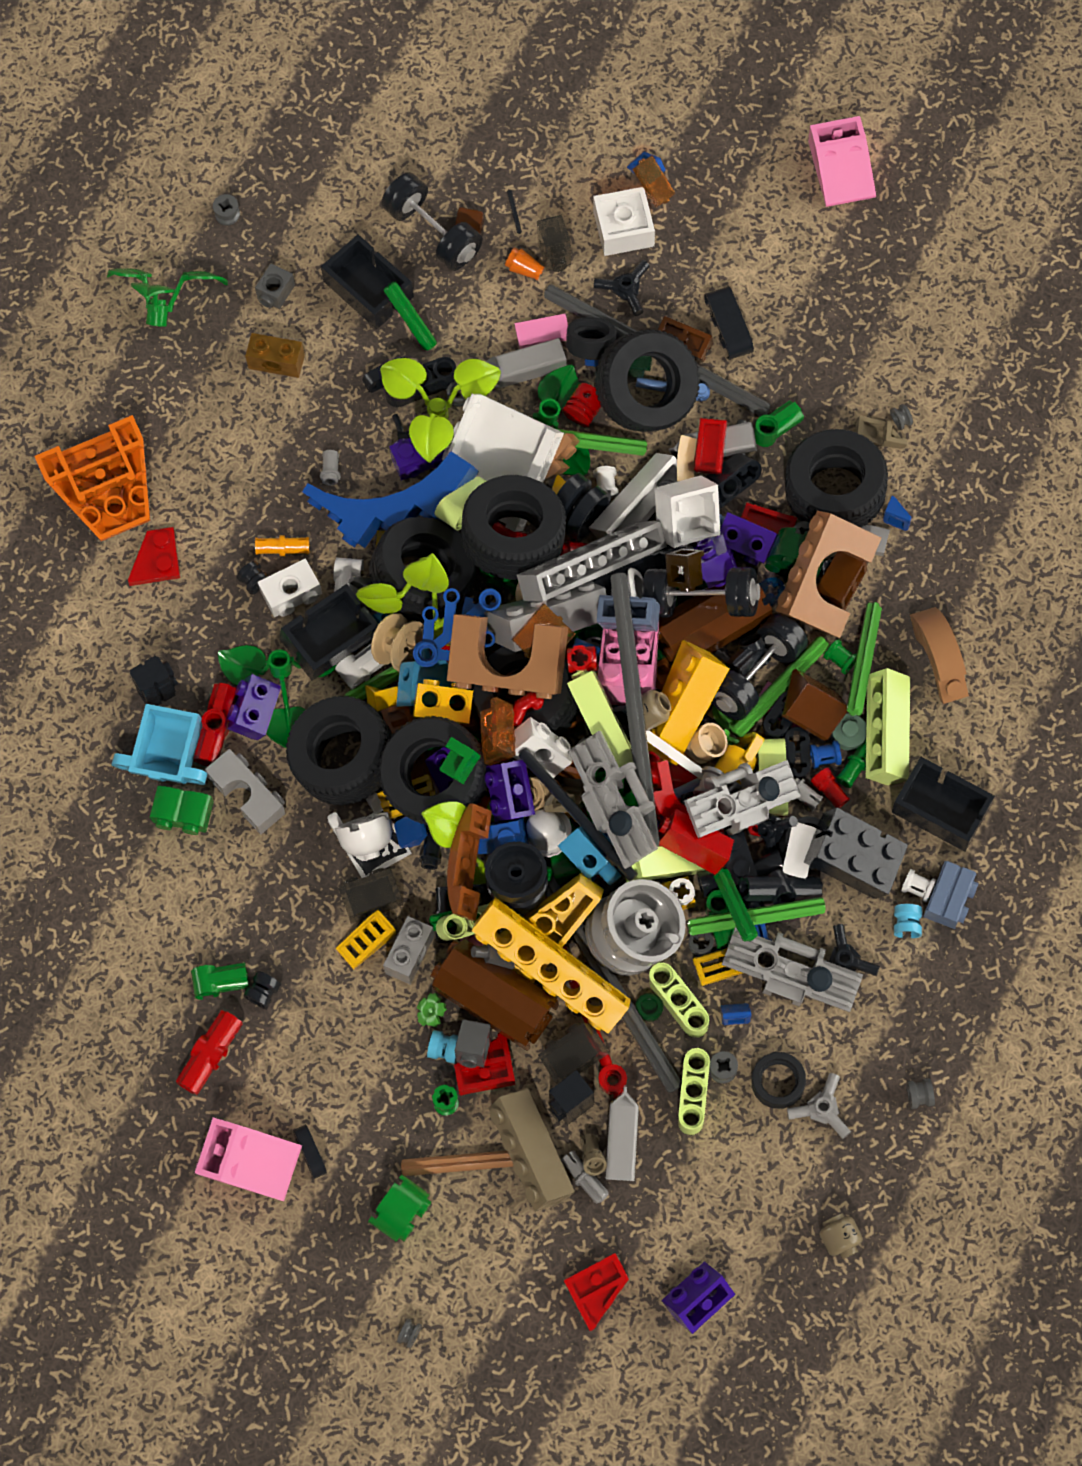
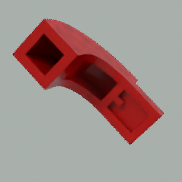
M650 760L657 820L661 822L665 816L669 817L675 809L689 815L686 806L677 799L674 793L668 760ZM723 828L717 830V831H719L720 833H724V829H723Z

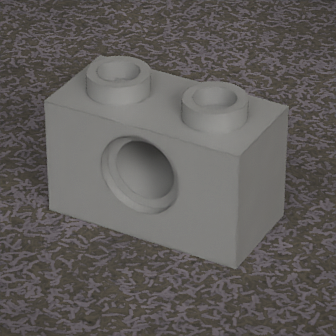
M407 916L383 965L385 974L411 985L435 937L433 927Z

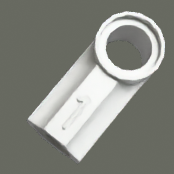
M336 557L334 564V592L347 584L356 595L358 588L348 582L352 576L361 577V570H364L363 559Z
M370 644L355 656L349 655L337 664L335 670L347 685L354 689L363 681H368L371 678V674L385 664H379L374 660Z

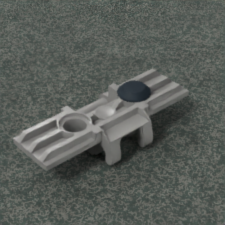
M598 731L570 749L568 752L585 785L583 786L585 792L581 796L597 831L608 834L624 869L658 849L643 818L655 809L653 801H649L635 772L636 766L634 762L627 763L619 768L601 731ZM603 767L606 771V777L602 782L598 783L595 779V773L599 768ZM625 777L639 807L627 806L618 791L623 788L622 779Z
M786 760L753 773L749 764L743 763L738 766V769L720 776H709L704 780L706 792L684 800L695 833L699 838L729 825H732V827L727 829V834L734 835L749 826L761 824L769 819L770 809L801 797L789 762ZM740 780L742 789L729 794L727 784Z
M735 928L722 962L723 966L766 981L762 991L763 994L770 996L772 993L789 998L792 1000L791 1004L798 1007L802 1004L804 996L850 1012L863 977L860 973L824 961L826 949L820 948L818 950L783 937V934L780 932L777 933L774 942L757 936L751 942H744L737 928ZM779 948L815 960L813 968L779 956ZM760 953H770L769 955L773 961L771 967L763 968L759 965L758 956Z

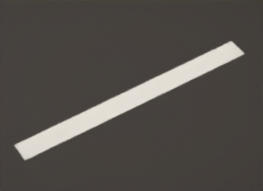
M646 731L647 742L696 777L702 779L703 774L701 773L702 768L651 731Z

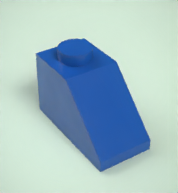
M524 817L491 822L488 838L480 839L478 854H491L497 847L507 842L520 841L529 844Z

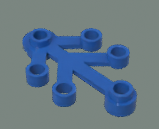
M447 589L443 594L445 601L443 633L435 640L434 622L439 618V611L433 606H428L422 611L424 619L423 640L418 642L413 650V657L420 666L431 667L439 660L449 661L450 650L442 648L451 641L456 604L460 600V593L456 589ZM494 589L484 590L479 596V603L464 615L481 616L486 611L498 609L502 601L501 595ZM451 591L457 595L454 602L447 600V594ZM494 595L496 598L495 604L487 605L485 602L486 597ZM429 609H433L436 613L435 618L432 620H428L425 615ZM486 631V634L492 636V642L485 644V647H491L494 645L496 638L492 632ZM425 648L432 650V656L429 659H425L422 656V651Z

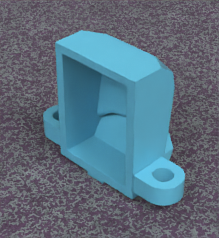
M146 704L132 756L115 753L111 765L127 770L132 774L147 776L152 780L205 785L208 773L200 769L191 768L202 729V718L197 713Z

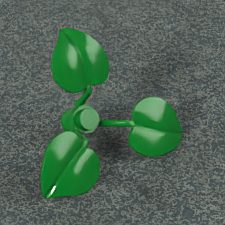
M115 268L107 272V278L118 275L136 277L143 282L131 283V287L145 297L147 309L146 324L152 326H167L168 312L173 311V305L185 281L191 279H216L224 285H228V281L225 278L205 271L183 272L175 289L163 285L148 284L147 277H152V274L143 270ZM173 293L168 305H166V299L158 298V294Z
M573 365L558 368L542 379L538 386V398L542 402L538 412L533 413L531 418L552 426L554 429H558L559 423L557 419L560 410L563 409L580 384ZM576 447V452L569 459H563L569 467L563 475H575L577 473L583 476L586 475L590 467L589 450Z
M245 645L228 650H219L218 659L221 670L225 677L236 686L241 679L244 680L251 674L256 676L265 675L269 668L272 676L280 680L284 709H274L266 734L272 741L286 748L289 732L292 730L294 722L305 709L300 706L289 709L285 678L291 674L292 665L301 669L300 665L294 660V657H290L286 651L280 649L273 651L267 660L262 650L255 646ZM337 664L329 670H327L326 672H324L323 674H321L319 677H324L331 674L335 670Z

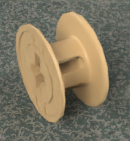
M392 613L386 616L377 626L372 638L371 653L374 660L379 664L388 665L391 663L392 667L398 672L400 671L401 663L415 661L413 650L415 645L423 640L424 625L419 621L408 623L407 619L400 613Z

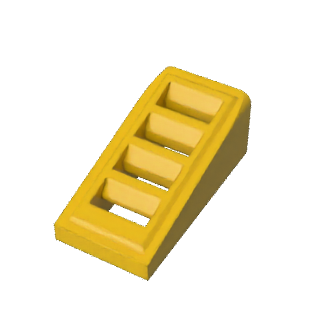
M376 910L338 945L336 950L354 970L397 935L396 930L379 910ZM376 923L384 930L382 934L374 927ZM369 930V932L376 938L374 942H372L366 936V931ZM360 938L367 948L363 950L355 940ZM349 945L359 954L357 958L347 949Z

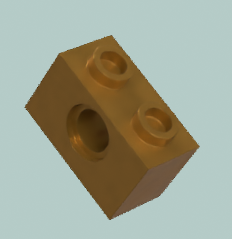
M251 333L245 357L248 369L299 378L305 353L303 343L300 341Z

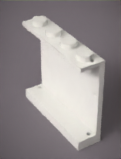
M472 394L471 397H468L463 405V417L454 427L453 441L445 449L442 459L444 460L452 451L479 471L476 477L479 476L486 481L504 475H521L531 477L543 483L564 433L482 394ZM517 517L499 519V521L506 523V528L514 532L523 531L527 520Z

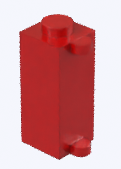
M675 809L669 817L665 816L658 826L660 846L714 875L729 861L734 840L719 831H714L698 838L690 816L678 809Z

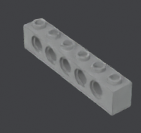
M639 521L517 574L523 600L544 602L667 547L661 522Z

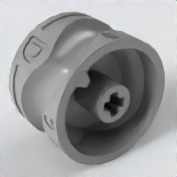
M632 880L614 890L609 896L602 898L587 916L585 925L587 945L594 958L607 970L619 975H637L647 971L676 952L684 939L686 929L685 916L680 902L668 888L652 880Z

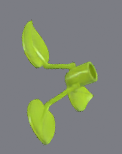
M398 358L388 361L380 368L383 386L390 396L396 399H407L412 397L417 389L423 397L427 406L428 416L419 415L415 417L410 424L409 435L416 451L429 463L446 449L453 439L454 429L448 420V408L452 407V402L457 392L461 389V394L465 399L471 397L472 394L486 396L494 389L501 376V371L498 367L479 359L465 360L454 371V380L458 385L454 387L448 401H445L442 398H434L432 400L428 398L423 387L420 386L426 380L427 373L419 362L409 358Z
M434 553L405 567L403 577L407 584L401 592L397 593L396 589L391 585L378 583L357 590L356 595L361 602L372 610L391 614L401 610L403 602L400 598H403L410 587L413 586L420 590L432 592V606L438 610L437 593L444 592L448 588L449 580L443 566ZM433 610V619H434L435 616H436V613H435V611ZM438 618L435 621L436 623H434V639L443 633L444 618Z
M490 799L489 802H488V806H487V809H488V810H490V802H491V799ZM454 801L442 802L422 812L431 836L439 846L451 848L457 826L466 810L465 805ZM492 814L491 821L495 822L494 815ZM477 856L476 862L478 867L475 868L473 884L486 883L484 862Z

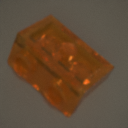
M497 697L492 698L491 708L480 712L482 752L484 763L489 766L516 756L513 705Z

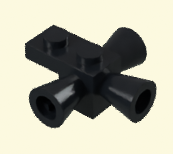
M743 830L734 835H728L727 832L722 833L734 840L729 861L723 866V869L729 870L737 889H739L738 882L742 876H767L773 871L783 870V862L777 849L753 861ZM709 871L696 872L703 898L708 897L711 892L719 890L714 874ZM743 900L747 909L765 906L762 901Z

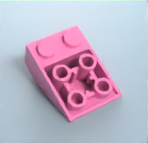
M860 116L810 125L808 143L826 207L876 198L867 140Z
M659 622L657 632L634 631L641 694L651 689L656 690ZM603 629L598 679L611 705L625 706L626 701L617 630Z
M213 1118L195 1174L284 1201L302 1145Z

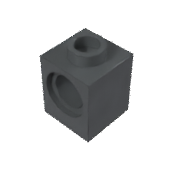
M270 263L255 287L258 301L267 308L274 306L280 309L295 286L293 274ZM273 287L279 288L275 291H270V289Z
M462 1020L455 1047L456 1062L468 1068L485 1066L492 1038L491 1026L489 1024Z

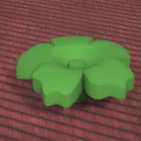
M430 993L427 998H423L418 1003L417 1009L420 1010L417 1014L418 1022L422 1026L427 1024L428 1026L437 1027L441 1024L439 1016L442 1017L447 1008L446 1003L440 1002L441 998L438 997L437 993Z

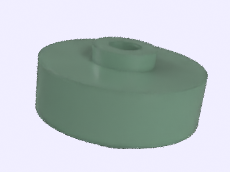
M845 714L831 734V738L833 741H838L840 749L846 751L856 750L866 740L867 725L861 717Z

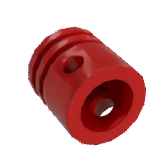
M580 383L562 409L569 420L582 427H588L601 408L595 387L587 383Z

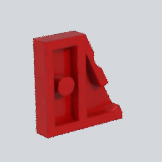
M174 527L146 532L128 578L129 586L180 578Z
M499 1033L497 1035L498 1038L490 1043L484 1067L468 1068L459 1062L454 1065L459 1095L516 1085L506 1037Z
M616 1253L563 1280L589 1331L595 1329L629 1278Z

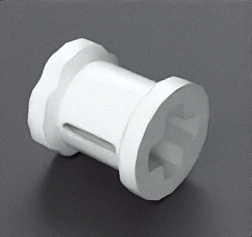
M610 466L597 467L593 470V477L596 478L597 486L610 493L611 498H616L619 495L614 476L617 475L616 468Z
M910 869L901 892L915 894L922 897L923 901L927 903L937 880L934 878L929 880L915 874V870Z
M678 878L670 884L669 890L675 895L681 906H685L693 901L695 890L689 880ZM681 885H685L686 890L690 892L689 895H684L683 899H679L678 894L674 892L675 889H680Z

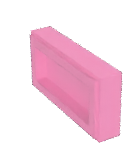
M565 314L514 323L520 349L557 338L560 339V342L566 341L568 323Z

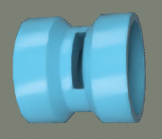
M915 904L896 905L894 907V916L897 918V923L894 925V936L902 938L903 932L909 931L911 932V938L921 937L922 926L919 924V919L922 918V907Z
M433 1030L427 1057L432 1059L440 1057L444 1058L448 1063L455 1064V1047L458 1035L446 1036L442 1031Z

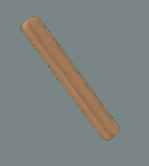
M506 1150L403 1159L401 1161V1171L404 1176L513 1167V1162Z

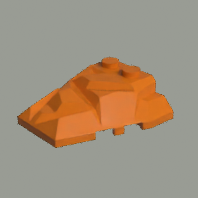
M133 415L108 425L109 432L69 449L61 451L60 447L57 446L34 456L45 482L62 498L100 541L150 521L144 440Z

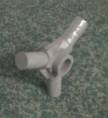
M829 1073L823 1092L815 1095L805 1106L787 1108L788 1119L810 1116V1119L817 1122L829 1123L842 1139L847 1137L851 1131L837 1116L839 1111L836 1097H834L840 1076Z

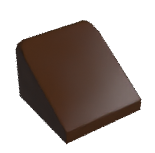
M459 207L455 225L467 222L481 234L484 213L478 210Z

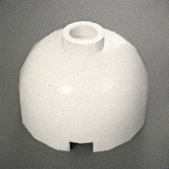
M388 812L373 814L375 819H372V817L365 818L364 816L339 825V828H335L341 847L353 856H364V860L380 856V850L388 845L392 836V825Z

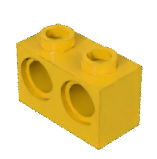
M424 679L423 684L418 683L416 685L412 718L439 716L459 724L468 725L473 691L455 687V683H451V687L440 686V681ZM425 692L435 694L437 703L434 707H427L423 704L422 695ZM452 696H460L464 700L462 710L455 711L450 707L449 701Z

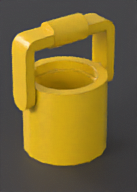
M756 732L747 733L743 737H737L740 740L739 743L727 745V750L720 756L714 768L727 773L738 769L740 764L747 763L751 766L752 771H754L757 765L755 756L764 738ZM749 744L747 750H744V746Z

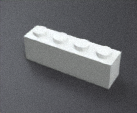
M655 453L589 527L595 537L600 539L639 521H647L656 511L655 488L664 480L670 479L677 482V459L673 455Z

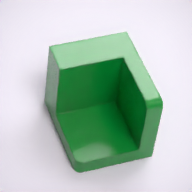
M451 737L445 746L451 751L441 765L440 771L464 784L481 755Z

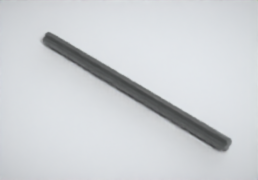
M548 285L544 292V297L547 300L580 318L595 317L609 321L615 326L617 338L637 332L633 328L554 285ZM697 364L700 383L707 385L709 389L759 416L767 415L770 409L768 402Z
M615 573L611 575V586L632 759L636 766L635 772L649 801H653L655 805L628 580L625 573ZM654 809L643 818L656 845L659 846L656 809Z
M553 876L552 880L548 883L547 898L560 889ZM582 923L571 936L590 968L628 997L614 973L604 968L592 955L586 941L585 926ZM630 1001L629 1009L621 1018L667 1092L672 1093L681 1087L682 1082Z

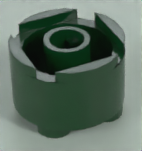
M781 528L773 542L765 568L770 572L785 577V583L788 582L789 572L795 565L799 555V547L805 541L807 531H805L804 535L795 533L797 528ZM824 560L821 562V564H820V566H819V568H818V570H817L816 580H817V578H818V575H819V573H820V570H821V568H822V565H823V563H824Z

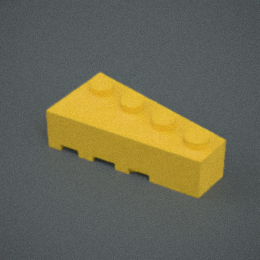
M682 640L662 693L668 697L671 703L669 719L649 731L681 754H684L729 668L709 651ZM647 742L648 751L656 753L663 760H668V762L678 765L677 762Z
M580 873L545 899L536 909L524 915L523 918L563 947L599 903L604 889L591 879L586 878L583 873ZM508 929L499 934L503 938L512 936ZM524 945L520 947L521 952L526 955L534 953L533 948ZM549 963L543 964V968L545 969ZM515 964V968L513 969L514 971H516L518 974H520L522 977H524L532 983L536 981L535 978H527L520 971V967Z

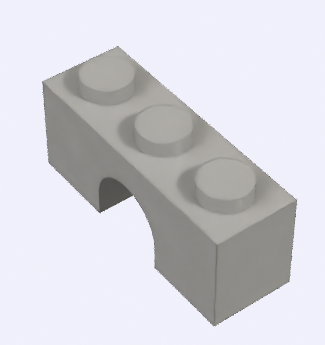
M228 749L204 769L208 773L207 778L224 796H227L237 788H244L251 792L250 799L240 807L243 817L261 835L286 814L283 807L285 802L276 791L271 793L265 787L267 782L258 772L253 774L247 768L249 763L240 753L235 755Z

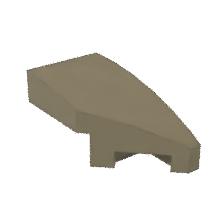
M864 416L857 418L855 432L867 437L874 445L893 448H905L907 446V440L899 436L893 428L894 424L891 420L886 423L883 420Z
M562 787L580 809L585 806L581 797L585 792L584 788ZM551 793L544 804L545 812H567Z

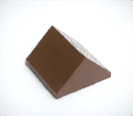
M794 669L782 716L825 741L831 736L848 712L846 710L847 703L837 692L798 669Z

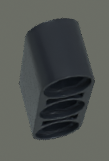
M728 286L705 293V304L710 307V317L714 327H718L720 332L718 337L723 349L726 348L729 355L727 359L730 360L753 353V342L731 287Z
M440 357L422 364L427 373V378L425 380L426 383L420 386L423 387L427 396L446 390L455 381L454 371L456 363L453 359ZM443 371L450 372L448 375H441L440 373ZM417 389L415 394L407 399H396L385 390L386 400L393 407H402L423 399Z

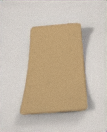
M684 435L680 437L677 455V482L694 477L698 439Z

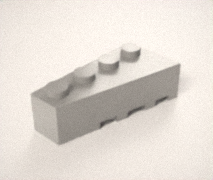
M589 581L544 602L519 600L500 605L494 611L484 612L485 617H488L487 628L488 631L495 635V643L517 652L532 646L535 624L568 627V633L596 624L599 596L606 595L605 587Z

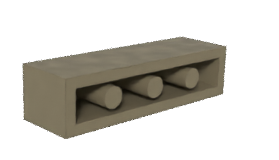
M529 1089L499 1097L488 1108L490 1117L500 1133L504 1149L508 1151L513 1162L515 1174L522 1182L528 1202L531 1203L534 1211L537 1212L566 1201L575 1191Z

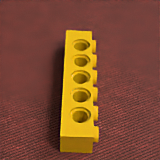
M495 897L475 921L472 931L475 933L474 936L484 945L490 944L498 950L497 953L503 960L507 962L512 961L518 965L520 971L527 978H535L543 984L542 987L548 994L559 996L565 1001V1005L572 1012L577 1014L580 1012L588 1018L589 1024L599 1031L604 1030L606 1033H609L629 1009L630 998ZM506 928L511 932L512 936L503 938L498 934L497 930ZM524 945L533 948L534 953L526 955L521 952L520 947ZM553 963L557 970L548 972L543 968V964ZM575 980L579 983L580 987L571 989L567 987L565 982ZM597 997L602 1001V1004L593 1006L588 1002V999Z

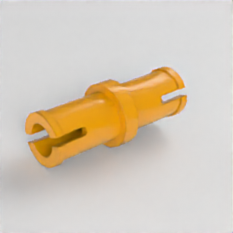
M279 535V538H255L256 555L280 554V556H285V554H309V537L285 538V535Z

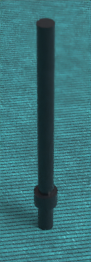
M523 750L518 756L606 854L605 859L611 866H616L629 881L636 878L638 873L631 866L624 869L614 846L600 831H597L591 820L529 750Z

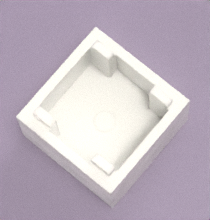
M644 187L593 196V212L604 256L654 247L655 229Z
M697 476L655 488L656 521L661 522L666 544L676 548L720 535L718 485L703 476Z

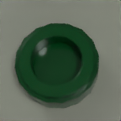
M645 993L637 999L635 1008L643 1021L653 1022L662 1015L663 1002L656 994Z

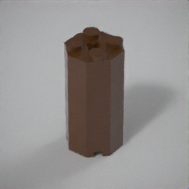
M725 585L721 587L713 586L704 590H725ZM761 587L757 611L752 617L730 616L726 606L725 595H694L676 606L672 617H659L658 647L663 650L671 666L682 640L712 654L765 622L772 615V608L769 603L764 606L762 601L766 596Z
M455 939L447 950L448 957L443 964L439 962L431 972L430 976L434 978L433 989L528 1051L530 1049L529 1042L535 1044L551 1022L553 1016L549 1012L551 1008L555 1011L559 1006L558 999L512 969L486 963L484 958L472 957L471 948L475 945L466 939H463L461 942Z

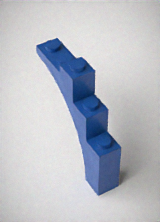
M451 451L441 464L423 480L401 492L385 497L372 499L343 498L326 493L309 483L302 492L309 496L307 500L309 504L318 510L325 507L330 511L327 516L340 524L337 529L344 534L341 539L354 548L357 543L366 548L380 527L387 530L394 523L405 518L418 517L420 514L422 517L442 521L435 516V510L439 502L445 496L473 480L479 471Z

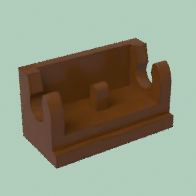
M666 316L663 317L658 330L672 334L679 338L678 340L683 341V344H686L688 349L691 350V354L702 362L706 359L707 350H710L713 345L712 335Z
M837 551L817 586L820 596L829 604L846 610L867 572L866 561L857 560L843 552Z

